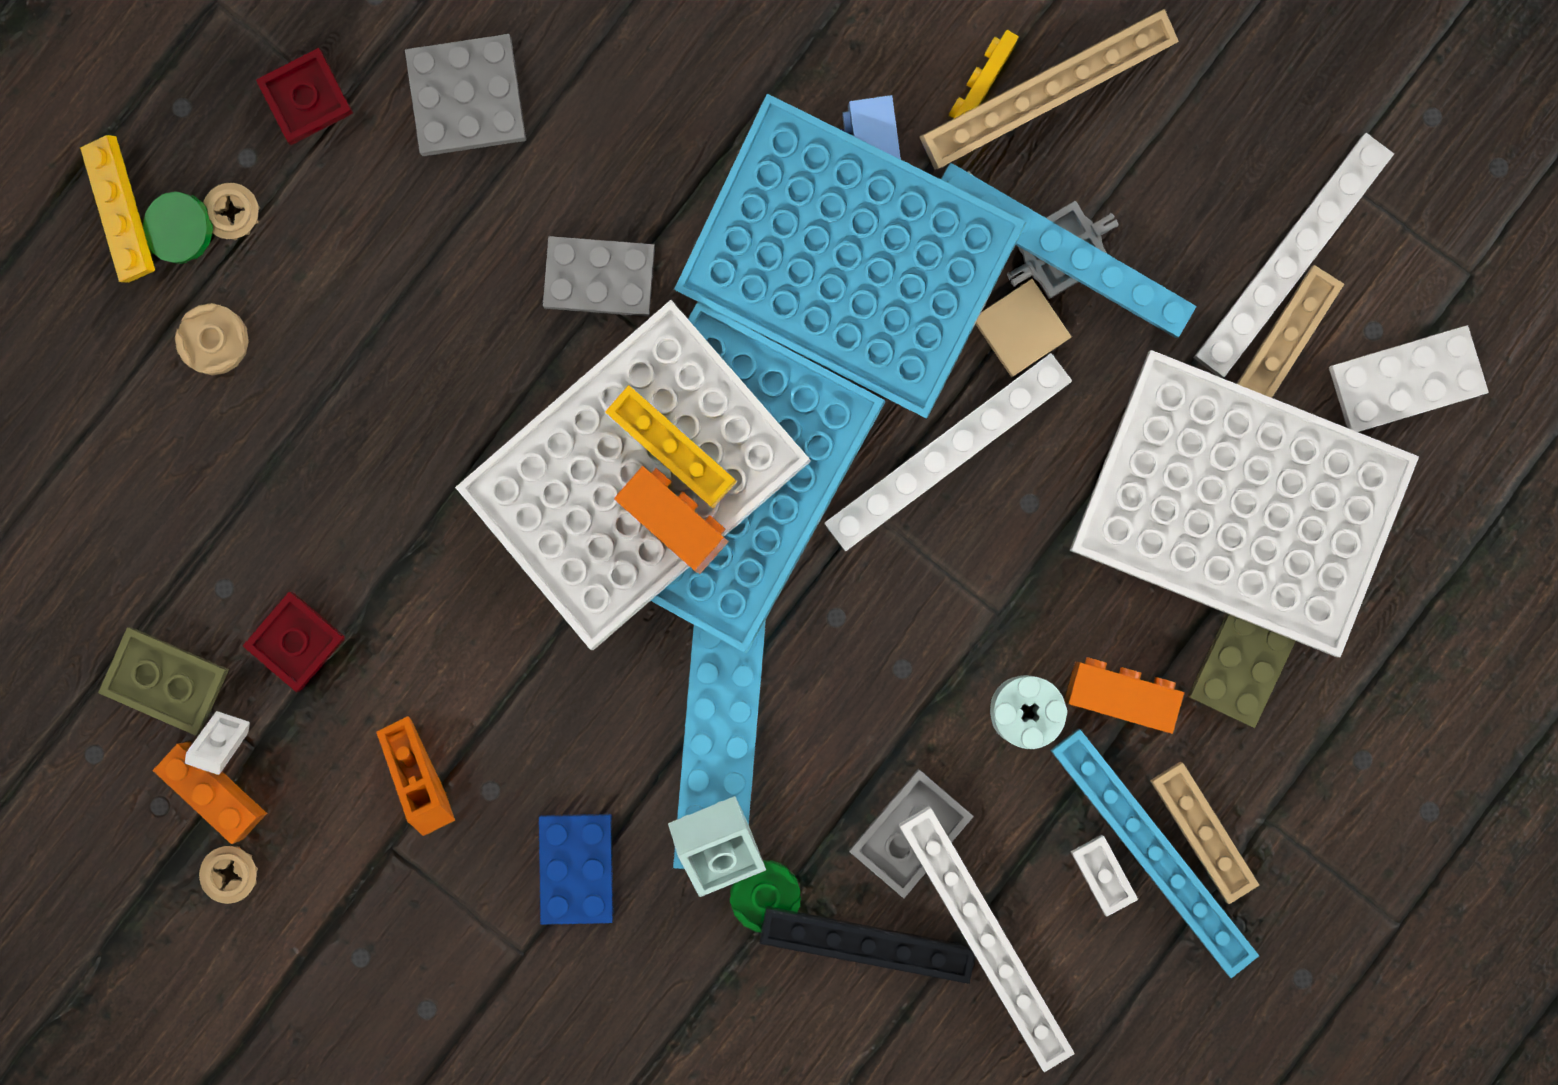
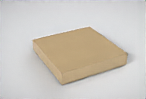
M1033 279L981 312L975 323L1011 378L1071 338V335Z

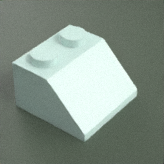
M735 796L668 823L677 855L699 897L766 870L747 820Z

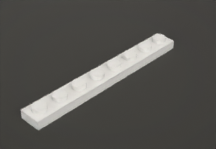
M1367 133L1359 139L1193 357L1195 360L1220 378H1224L1392 158L1393 152Z
M1050 353L824 524L846 552L1071 383V378L1052 353Z
M930 806L899 823L900 829L1043 1072L1048 1071L1074 1055V1051Z

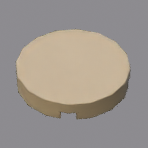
M212 303L199 305L184 315L179 329L176 331L175 341L178 354L185 364L197 372L209 375L227 373L237 367L246 355L249 343L247 328L240 316L227 307Z

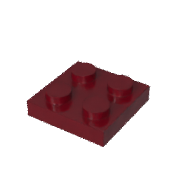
M319 48L256 79L282 133L290 145L354 114Z
M288 592L243 644V647L295 692H300L346 637L295 593Z

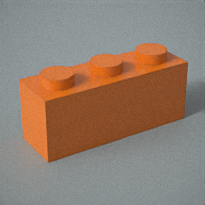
M642 466L614 497V500L688 566L701 574L729 542L721 535L726 529L712 516L709 515L704 520L697 514L695 510L699 505L682 491L677 496L668 488L672 481L660 470L655 468L650 472Z
M1086 657L1085 664L1075 662L1064 699L1065 703L1173 734L1184 692L1174 690L1175 682L1155 677L1154 683L1140 680L1141 672L1123 667L1120 668L1119 673L1105 670L1106 662Z
M190 741L176 744L152 771L228 842L234 844L243 840L267 813L224 772L217 775L185 764L186 752L192 745Z

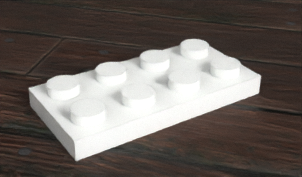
M1468 325L1329 367L1347 428L1356 432L1489 393Z

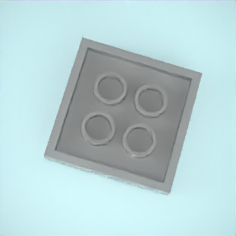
M510 34L405 49L419 151L422 156L526 141Z

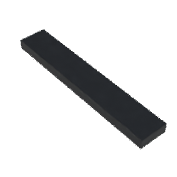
M769 906L765 908L759 937V944L967 984H970L975 961L973 951L966 944Z

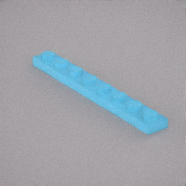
M952 163L948 165L941 180L1027 222L1015 245L1175 338L1181 335L1196 308L1194 304Z
M1080 729L1075 730L1050 750L1230 978L1234 977L1259 957L1258 953Z

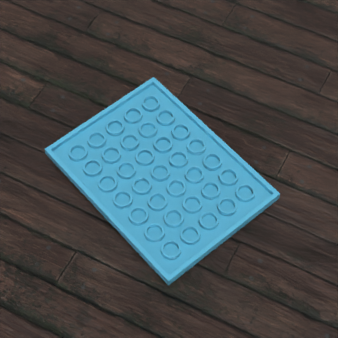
M767 94L674 290L918 415L928 418L1027 222Z
M697 302L688 320L811 460L801 471L724 536L729 542L701 574L689 567L651 600L747 654L884 406L885 400Z

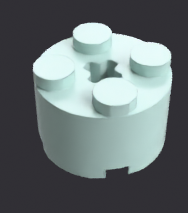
M1029 675L1010 678L997 688L991 699L990 714L993 727L1003 739L1017 747L1037 749L1046 746L1058 737L1065 725L1067 707L1063 696L1052 683L1045 679ZM1023 704L1028 706L1034 704L1035 707L1032 711L1035 716L1032 719L1027 717L1023 720L1021 719L1024 712L1020 708Z

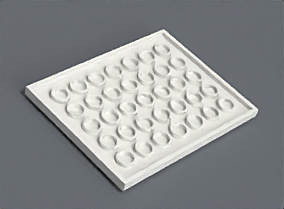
M670 300L455 488L588 648L594 650L690 567L614 500V497L642 466L650 472L655 468L660 470L672 481L668 486L677 496L682 491L699 505L695 510L697 514L704 520L709 515L712 516L726 529L721 534L724 537L809 464L811 460L672 300ZM628 385L737 481L714 508L710 507L605 413Z
M1150 350L1142 366L1070 551L1332 656L1341 657L1419 456Z

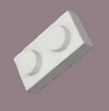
M216 711L186 752L185 764L220 775L247 736L250 722Z
M1103 835L1070 851L1105 916H1109L1138 900Z

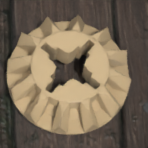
M224 183L218 185L204 199L203 203L207 207V214L213 225L212 233L222 239L237 240L239 237L249 235L254 225L259 223L258 212L260 207L255 195L240 184ZM230 201H232L236 208L244 210L235 214L234 225L229 217L221 215L223 211L229 210Z
M222 846L211 851L204 858L199 871L200 884L204 892L211 899L225 904L235 903L247 897L257 884L258 868L252 860V855L246 853L240 847ZM234 861L233 872L241 878L231 880L225 887V875L221 874V871L218 870L228 868Z

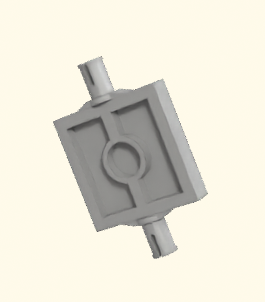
M1076 201L1047 217L1048 220L1106 254L1101 235L1118 227L1117 220L1112 221L1115 218L1112 213L1093 223L1084 215ZM1020 247L1018 248L1023 255L1024 264L1007 273L1008 279H1012L1011 284L1013 286L1032 276L1040 283L1048 299L1078 283L1077 280Z

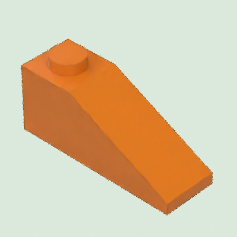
M407 716L377 731L376 733L407 822L424 836L455 821L445 790L411 718Z

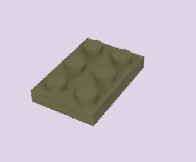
M1226 614L1188 697L1255 728L1296 641Z
M127 627L98 693L198 736L203 730L229 669L137 629Z

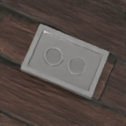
M548 236L543 297L544 309L650 317L655 245Z
M917 769L849 849L851 854L903 898L919 882L926 871L898 824L930 806L952 843L974 817L919 769Z

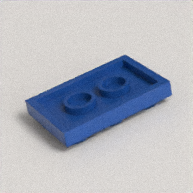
M612 814L540 815V924L612 923Z

